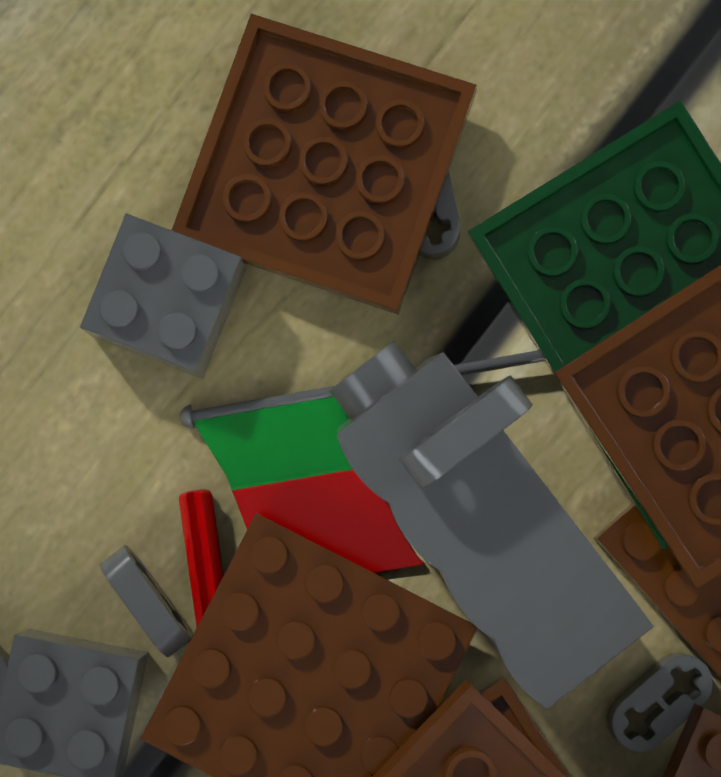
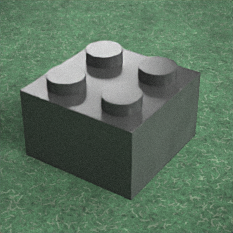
M126 213L80 328L92 337L203 379L246 271L242 258L238 255Z
M34 629L15 634L0 699V764L63 777H121L125 771L149 652Z

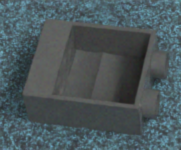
M393 341L329 391L349 417L346 422L338 427L337 437L350 466L368 488L390 504L394 518L408 542L427 562L439 569L452 597L462 612L478 629L490 637L513 678L535 701L546 708H550L654 627L504 430L443 476L420 489L399 461L400 456L478 397L444 352L427 358L415 368L395 341Z

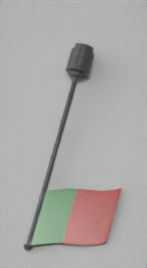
M537 350L456 364L454 367L463 376L544 362L546 360L541 352ZM335 386L192 410L191 405H188L181 411L180 419L183 425L188 428L197 427L224 471L246 529H248L255 514L258 513L373 573L425 564L414 552L397 525L389 503L368 488L347 461L340 447L337 432L338 427L346 422L348 417L329 392Z

